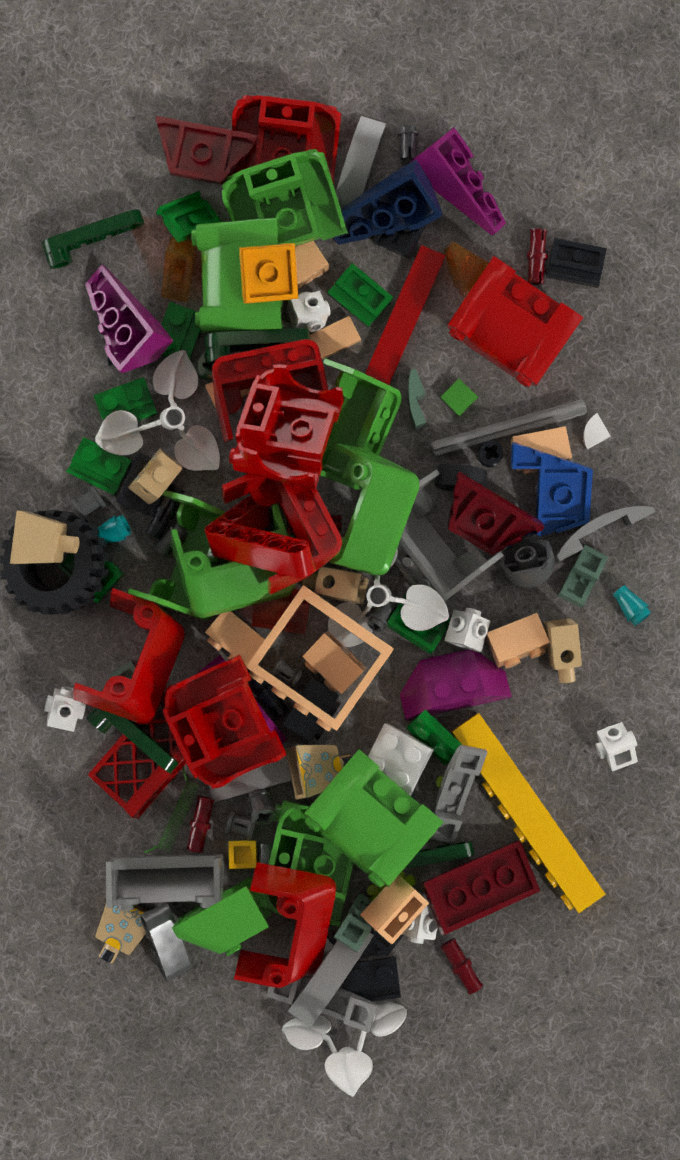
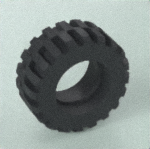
M58 510L33 512L66 523V535L79 538L78 551L76 554L73 553L75 562L73 573L68 582L62 587L50 588L38 577L35 564H11L10 559L15 526H12L7 532L11 536L10 539L3 540L1 548L5 549L4 555H0V563H3L4 570L0 571L1 580L6 579L8 582L5 585V589L8 594L16 595L14 601L19 605H27V610L53 615L78 611L84 608V604L91 603L96 598L95 592H101L105 585L101 580L103 577H108L109 569L104 568L105 561H110L109 553H104L103 547L107 546L104 538L97 536L99 530L96 526L89 525L88 519L83 516Z

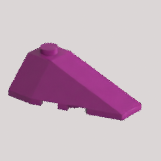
M453 127L411 160L410 163L417 159L431 181L434 191L493 236L506 222L493 195L484 192L482 188L484 177L481 171L474 172L469 162V159L474 157L470 148Z
M101 264L85 285L92 308L98 315L100 322L98 328L99 332L104 335L106 355L121 373L157 361L172 344L173 339L105 265Z

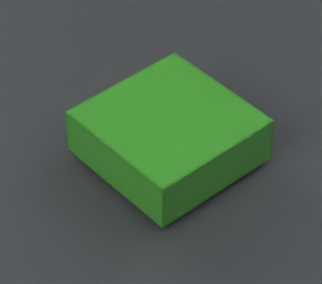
M458 379L440 399L459 417L478 399V396Z

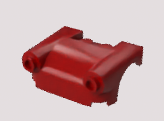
M263 95L242 96V99L236 101L232 113V130L258 135V142L232 175L241 170L293 153L317 149L318 152L325 154L334 184L342 114L337 111L336 107L318 102Z
M493 256L447 324V327L450 329L448 333L454 339L463 342L507 374L515 377L523 386L527 388L530 385L537 386L584 317L561 302L559 304L515 274L516 270Z
M273 365V369L264 372L261 376L257 375L252 383L237 426L236 448L232 447L229 454V463L233 464V469L316 490L323 468L322 458L334 422L337 423L344 402L342 388L314 390L305 387L292 378L287 365Z
M240 654L168 686L164 694L165 708L163 712L184 760L194 778L198 777L202 782L210 785L211 789L223 787L237 777L266 764L275 763L287 755L276 730H269L248 685L251 676Z

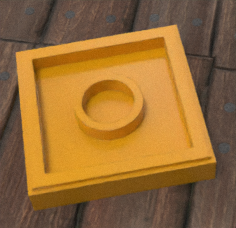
M294 243L239 247L243 303L298 299Z

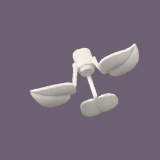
M185 350L175 352L166 357L154 372L153 386L155 391L161 395H169L168 400L171 405L162 411L159 420L138 427V421L132 413L119 410L109 414L104 419L95 436V442L103 450L116 455H130L138 451L143 445L140 431L162 425L168 430L177 428L182 439L175 444L174 453L177 462L182 467L192 471L217 470L220 464L218 445L212 433L203 426L194 425L185 434L183 426L185 414L181 408L177 407L173 399L174 397L178 399L190 397L198 386L197 372Z
M396 550L391 566L394 564L397 558L398 550ZM375 575L374 586L370 587L367 592L368 603L363 611H361L357 604L350 602L341 603L335 607L371 633L373 630L367 625L368 617L365 615L372 606L381 607L388 604L389 601L404 604L401 609V618L405 625L413 630H428L449 618L445 601L433 588L420 584L413 585L407 590L406 599L391 596L390 589L380 584V575ZM329 617L328 631L345 647L356 646L364 642Z
M373 1001L378 1006L370 1031L378 1037L393 1033L406 1019L407 1009L402 1005L389 1001ZM319 1015L311 1028L298 1018L287 1022L283 1026L282 1032L285 1034L288 1042L294 1047L301 1050H310L320 1046L323 1040L327 1042L332 1054L325 1061V1071L338 1088L353 1097L359 1087L370 1076L373 1069L371 1058L361 1052L367 1032L361 1031L357 1050L351 1047H344L337 1052L330 1036L327 1035L331 1030V1022L326 1017Z

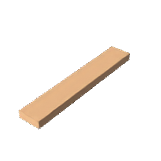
M350 316L310 334V340L314 341L319 347L322 360L361 341ZM213 382L205 385L215 406ZM250 389L240 390L242 398L248 396Z

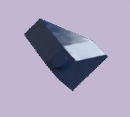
M417 159L395 171L343 207L341 211L348 233L333 238L339 245L368 239L374 235L384 233L389 235L394 234L395 231L409 228L410 230L419 229L441 217L443 213L431 181Z

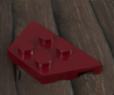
M156 116V123L169 173L172 176L223 185L227 177L232 175L258 142V135Z
M459 472L457 474L447 523L448 530L488 554L494 555L502 551L506 546L522 541V536L534 530L538 533L544 529L543 522L463 473Z

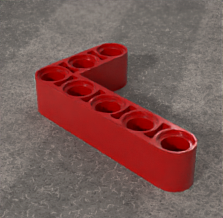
M251 496L243 499L205 527V534L211 554L214 557L296 578L308 576L315 571L309 543L302 539L264 531L271 524L268 507L258 506Z

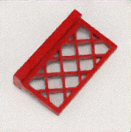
M162 696L161 702L165 705L164 696ZM153 718L148 723H134L138 726L150 725V737L157 743L170 742V754L179 762L171 774L160 766L156 768V762L152 759L137 760V746L132 741L126 742L128 738L124 734L88 774L132 818L139 819L182 770V767L186 765L178 745L174 748L176 740L170 728L168 739H155L154 724L167 723L166 719L154 720ZM132 745V761L118 762V750L122 746ZM113 757L114 762H108ZM133 764V780L119 781V765ZM137 764H152V774L148 779H138ZM104 766H114V781L104 782L97 774ZM138 783H143L138 789ZM119 784H133L134 795L128 802L120 797ZM108 785H115V791Z

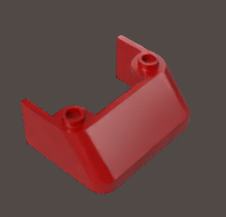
M303 339L222 356L214 362L212 366L214 399L224 443H229L234 439L228 415L236 413L242 405L240 390L250 389L256 376H261L264 372L273 369V365H287L292 378L305 387L314 390H328L320 350L314 341Z
M246 474L222 485V500L224 504L250 493L255 504L260 507L267 508L279 503L296 538L309 543L315 565L314 572L340 552L342 546L341 535L317 489L313 490L251 474ZM278 573L268 578V592L271 595L308 578L312 574L296 578Z
M113 588L110 597V607L133 615L136 625L149 630V634L131 679L123 676H113L107 680L102 692L75 683L73 687V700L144 724L153 720L182 646L185 631L180 623L155 603Z
M256 862L250 891L278 896L276 904L278 912L286 918L296 919V926L289 959L240 950L234 980L281 988L316 972L322 963L337 887L332 878Z

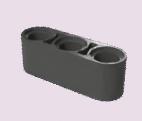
M165 902L141 914V922L164 980L167 982L191 970V963L183 940L177 938L172 930L176 920L168 904Z

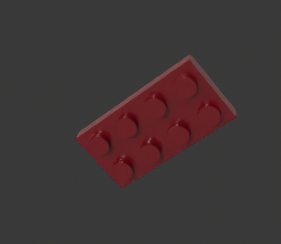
M520 840L513 841L421 882L441 935L453 932L540 892Z

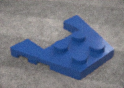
M512 442L511 468L538 469L536 518L543 522L544 529L538 533L534 530L526 535H539L541 539V536L553 532L559 533L590 522L593 470L588 466Z

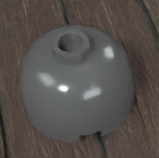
M539 535L522 536V541L501 551L504 556L499 559L503 574L515 586L521 588L539 586L546 582L553 573L555 557L550 542L547 539L546 541L541 540Z

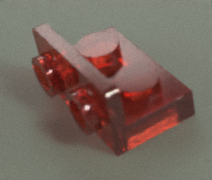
M294 589L289 596L254 605L251 626L273 629L299 590ZM303 600L282 631L305 634L310 603Z

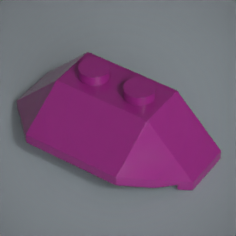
M468 649L420 660L400 693L406 721L414 720L424 710L430 715H436L512 697L505 670L500 667L498 668L495 663L479 652Z

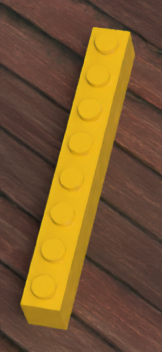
M476 713L453 729L451 733L462 745L487 750V755L480 772L485 782L481 785L490 797L494 795L501 803L497 808L506 820L509 818L513 820L516 825L513 831L523 843L527 840L532 848L529 854L537 865L543 863L548 871L544 874L553 888L557 885L564 894L560 898L570 911L574 908L576 912L581 913L605 896V892L480 713Z

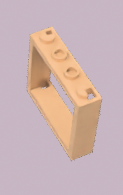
M303 585L246 667L251 670L249 674L254 680L260 684L264 680L273 686L271 691L284 700L288 696L296 703L293 707L306 716L310 712L318 717L316 723L327 731L333 728L337 731L394 648ZM303 600H306L381 653L335 719L258 665Z

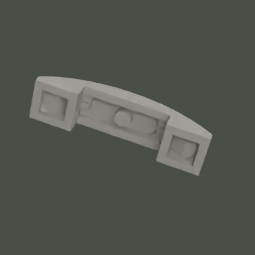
M364 116L360 117L336 189L341 209L364 193L386 123Z
M626 507L595 518L567 539L555 556L556 563L583 550L579 539L622 517L627 526H630L656 512L654 507Z
M460 745L455 751L443 776L433 808V813L444 823L432 835L431 840L455 843L462 824L461 813L475 775H480L487 750Z
M287 755L275 763L266 764L249 771L223 787L211 789L209 785L211 796L215 799L214 802L291 781Z
M369 932L357 953L336 940V943L288 1012L311 1028L374 935Z
M304 977L281 988L269 986L267 997L292 1005L311 978ZM339 988L322 1013L343 1020V1024L369 1033L378 1005L357 994Z

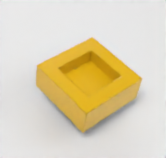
M256 840L228 841L229 869L255 868L257 862Z

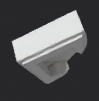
M598 413L590 418L584 428L583 444L586 450L610 437Z

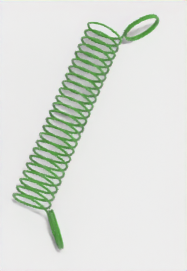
M182 767L184 778L186 781H188V777H186L184 771L185 767ZM166 832V833H163L164 836H162V838H163V839L161 840L162 843L164 842L163 840H167V839L164 838V837H168V836H166L165 834H169V833H167V832ZM154 846V848H152V849H150V850H146V851H144V853H147V852L152 851V850H154V849H156V848H162V847H160V846H159V847Z

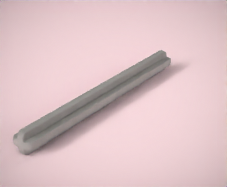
M580 399L436 440L431 443L432 452L435 457L484 444L487 441L498 440L582 416L587 413L586 404Z

